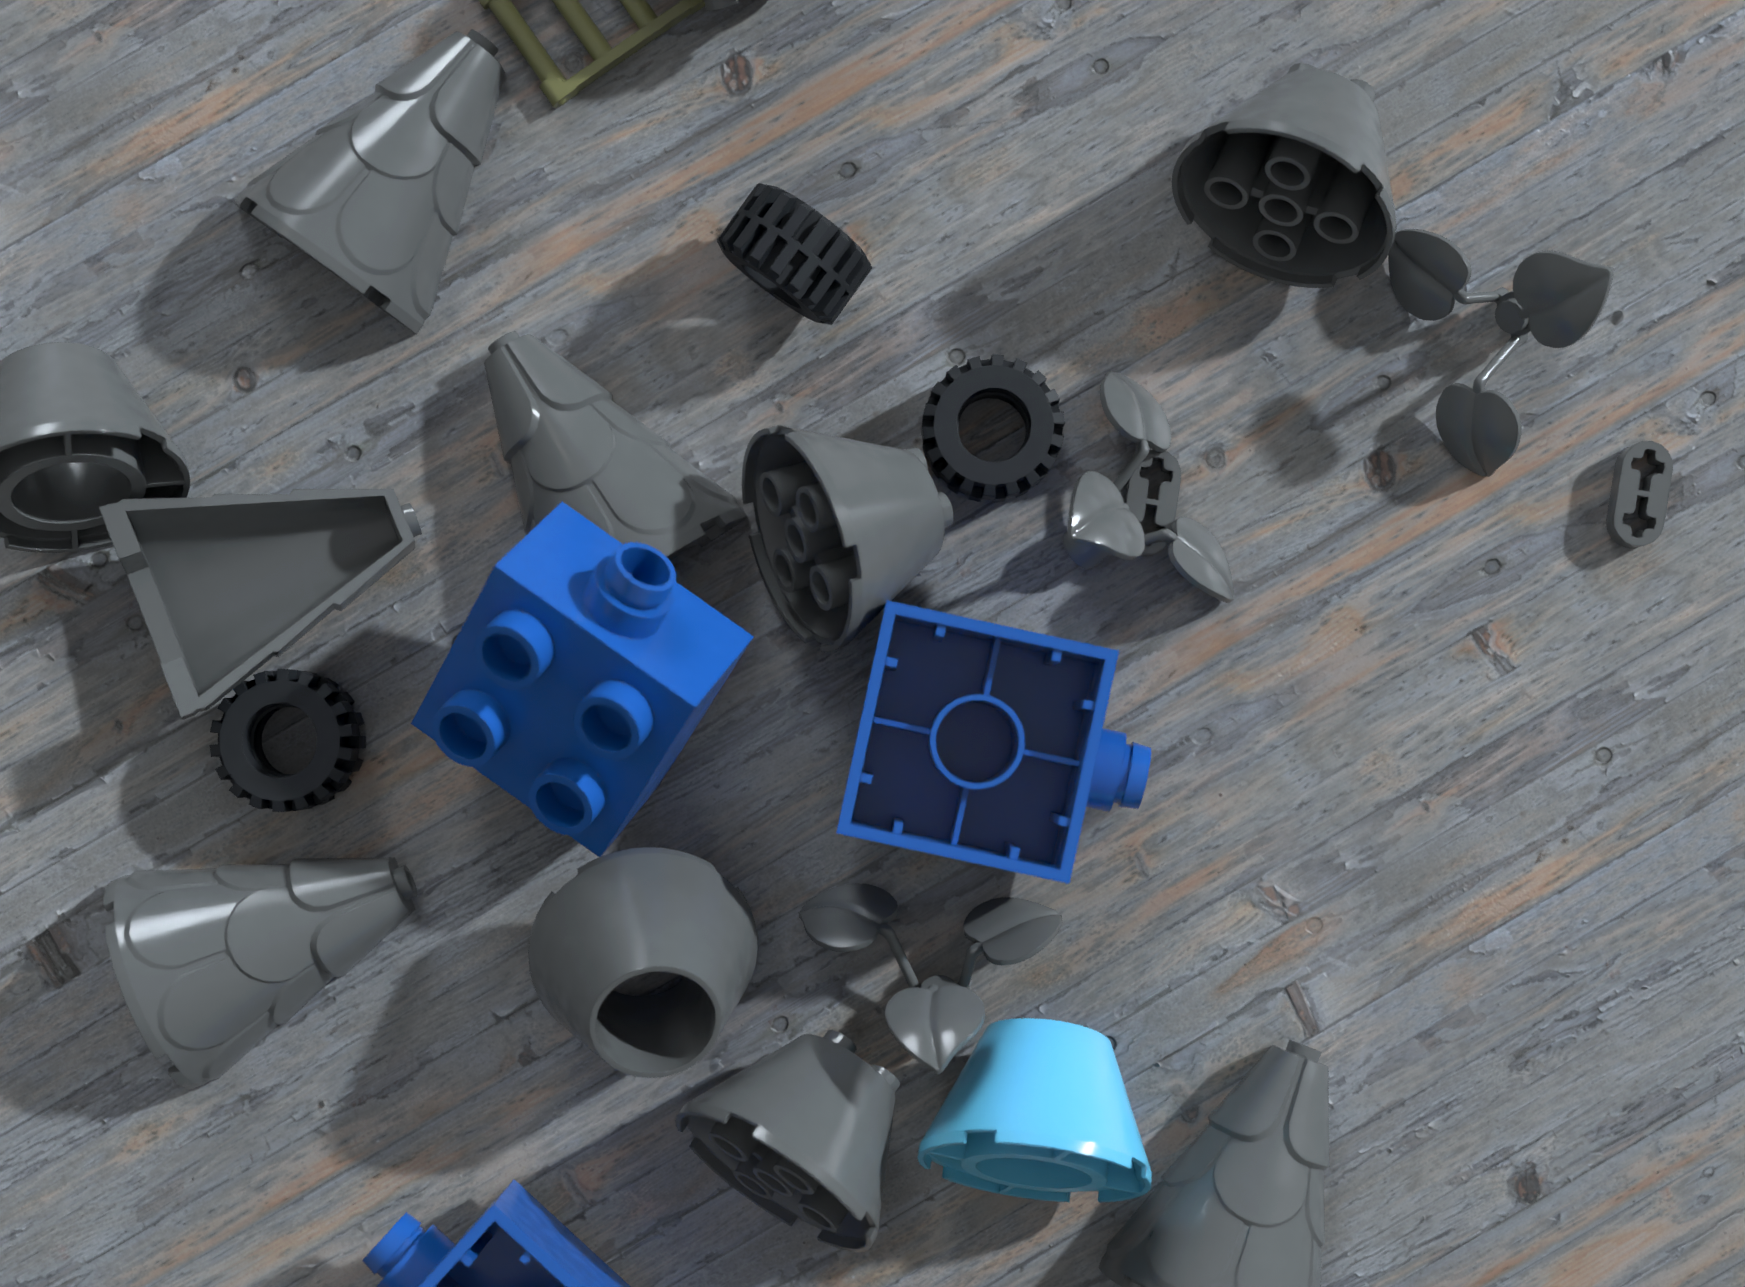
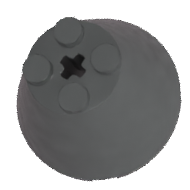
M1306 63L1294 64L1285 76L1196 134L1182 149L1172 173L1173 197L1186 224H1192L1194 220L1211 238L1208 247L1228 262L1253 275L1277 283L1306 288L1334 287L1336 280L1339 278L1357 274L1358 279L1361 280L1372 274L1388 256L1397 228L1380 118L1377 107L1374 104L1376 92L1373 87L1363 80H1349L1333 72L1318 70Z
M780 425L758 431L753 435L746 448L742 467L743 504L753 502L758 532L750 534L749 539L765 586L785 622L804 643L816 640L822 644L820 646L821 652L843 648L885 608L887 600L892 601L939 554L944 540V527L953 523V509L950 500L944 493L937 492L936 486L928 472L926 458L917 447L904 450Z
M828 1030L824 1037L811 1034L801 1035L689 1101L681 1108L675 1118V1123L678 1131L683 1132L688 1126L695 1136L689 1147L712 1171L744 1197L791 1227L798 1217L821 1229L817 1239L825 1244L851 1252H866L871 1248L878 1236L896 1099L895 1092L900 1086V1082L890 1071L878 1065L870 1066L855 1055L857 1047L849 1038L834 1030Z

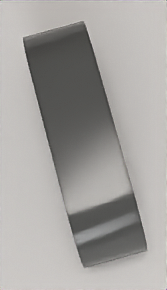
M1641 441L1625 448L1617 457L1607 510L1606 529L1610 538L1620 546L1637 548L1654 542L1663 530L1673 473V460L1669 451L1659 443ZM1645 453L1647 454V463L1656 466V473L1646 476L1643 480L1642 490H1638L1641 475L1640 471L1631 468V462L1642 458ZM1637 499H1639L1638 516L1642 520H1647V528L1636 531L1635 536H1631V526L1623 524V516L1634 513Z
M1149 450L1146 458L1127 481L1124 503L1129 505L1130 511L1140 523L1144 519L1145 508L1152 507L1154 508L1153 526L1172 531L1181 483V467L1177 459L1166 451L1159 453L1155 450ZM1152 461L1161 462V471L1170 474L1169 482L1165 481L1159 484L1156 499L1147 498L1149 481L1140 477V469H1148ZM1165 542L1149 544V546L1144 547V551L1140 556H1152L1161 552L1168 544Z

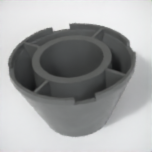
M51 342L20 349L0 361V537L4 538L5 548L27 552L63 553L113 545L99 507L110 503H117L122 499L187 498L190 490V474L185 456L110 355L85 344Z
M645 847L617 851L594 859L577 869L578 875L567 882L556 894L552 891L536 915L528 947L529 970L535 991L543 1006L556 1021L606 1063L620 1072L642 1078H659L680 1073L695 1065L710 1051L753 976L757 961L758 936L751 908L738 886L735 888L727 879L716 872L713 864L689 853L666 848ZM666 971L686 976L674 987L654 995L631 996L613 991L623 981L642 973Z

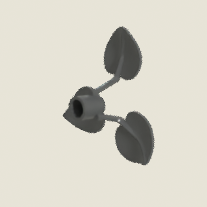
M1400 230L1396 232L1388 254L1389 275L1394 294L1407 312L1422 320L1436 321L1448 316L1452 312L1455 300L1461 304L1495 302L1497 304L1495 310L1496 322L1503 331L1511 334V338L1476 377L1473 389L1460 383L1451 384L1443 390L1436 406L1438 432L1450 454L1470 471L1480 476L1490 477L1516 452L1521 439L1522 427L1519 413L1505 395L1494 390L1484 391L1487 381L1515 348L1527 340L1529 332H1532V335L1539 343L1551 348H1565L1581 340L1595 324L1605 306L1613 280L1614 269L1609 266L1589 263L1563 252L1552 250L1540 251L1528 256L1519 264L1514 275L1512 291L1509 292L1504 287H1500L1490 292L1467 293L1461 289L1470 280L1472 273L1471 265L1465 254L1456 244L1439 234L1426 230Z
M1109 370L1105 373L1106 377L1100 385L1101 404L1107 419L1114 428L1126 439L1136 442V452L1114 482L1094 471L1086 472L1077 480L1069 506L1067 531L1063 534V545L1066 552L1077 565L1084 569H1091L1109 555L1132 560L1143 553L1145 545L1165 542L1169 544L1168 556L1171 563L1187 581L1225 603L1232 602L1234 588L1227 557L1218 540L1206 527L1191 518L1179 517L1172 523V531L1161 529L1144 535L1140 522L1130 511L1129 505L1124 503L1120 490L1149 453V447L1159 453H1163L1170 447L1171 429L1162 407L1143 386L1131 378Z
M859 883L837 886L816 895L798 912L799 918L802 920L805 931L810 939L817 945L831 951H856L872 944L878 934L885 937L909 988L897 992L889 1000L885 1010L887 1026L897 1042L913 1058L938 1075L942 1073L952 1057L978 1033L985 1020L984 1003L977 994L970 990L969 986L977 957L983 953L989 962L999 966L1025 961L1045 948L1058 934L1062 926V915H1059L1056 910L1029 900L1001 897L983 902L968 914L963 924L964 935L974 944L967 950L959 983L955 984L948 976L936 975L927 978L920 985L894 929L886 924L897 915L898 905L894 897L884 889Z

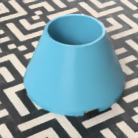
M1016 1018L1000 1020L988 1025L920 1142L918 1150V1162L925 1169H930L931 1161L943 1166L942 1178L967 1187L1013 1197L1070 1202L1071 1192L1098 1191V1202L1101 1203L1137 1198L1146 1194L1151 1189L1152 1172L1111 1041L1095 1030L1068 1022L1036 1018Z

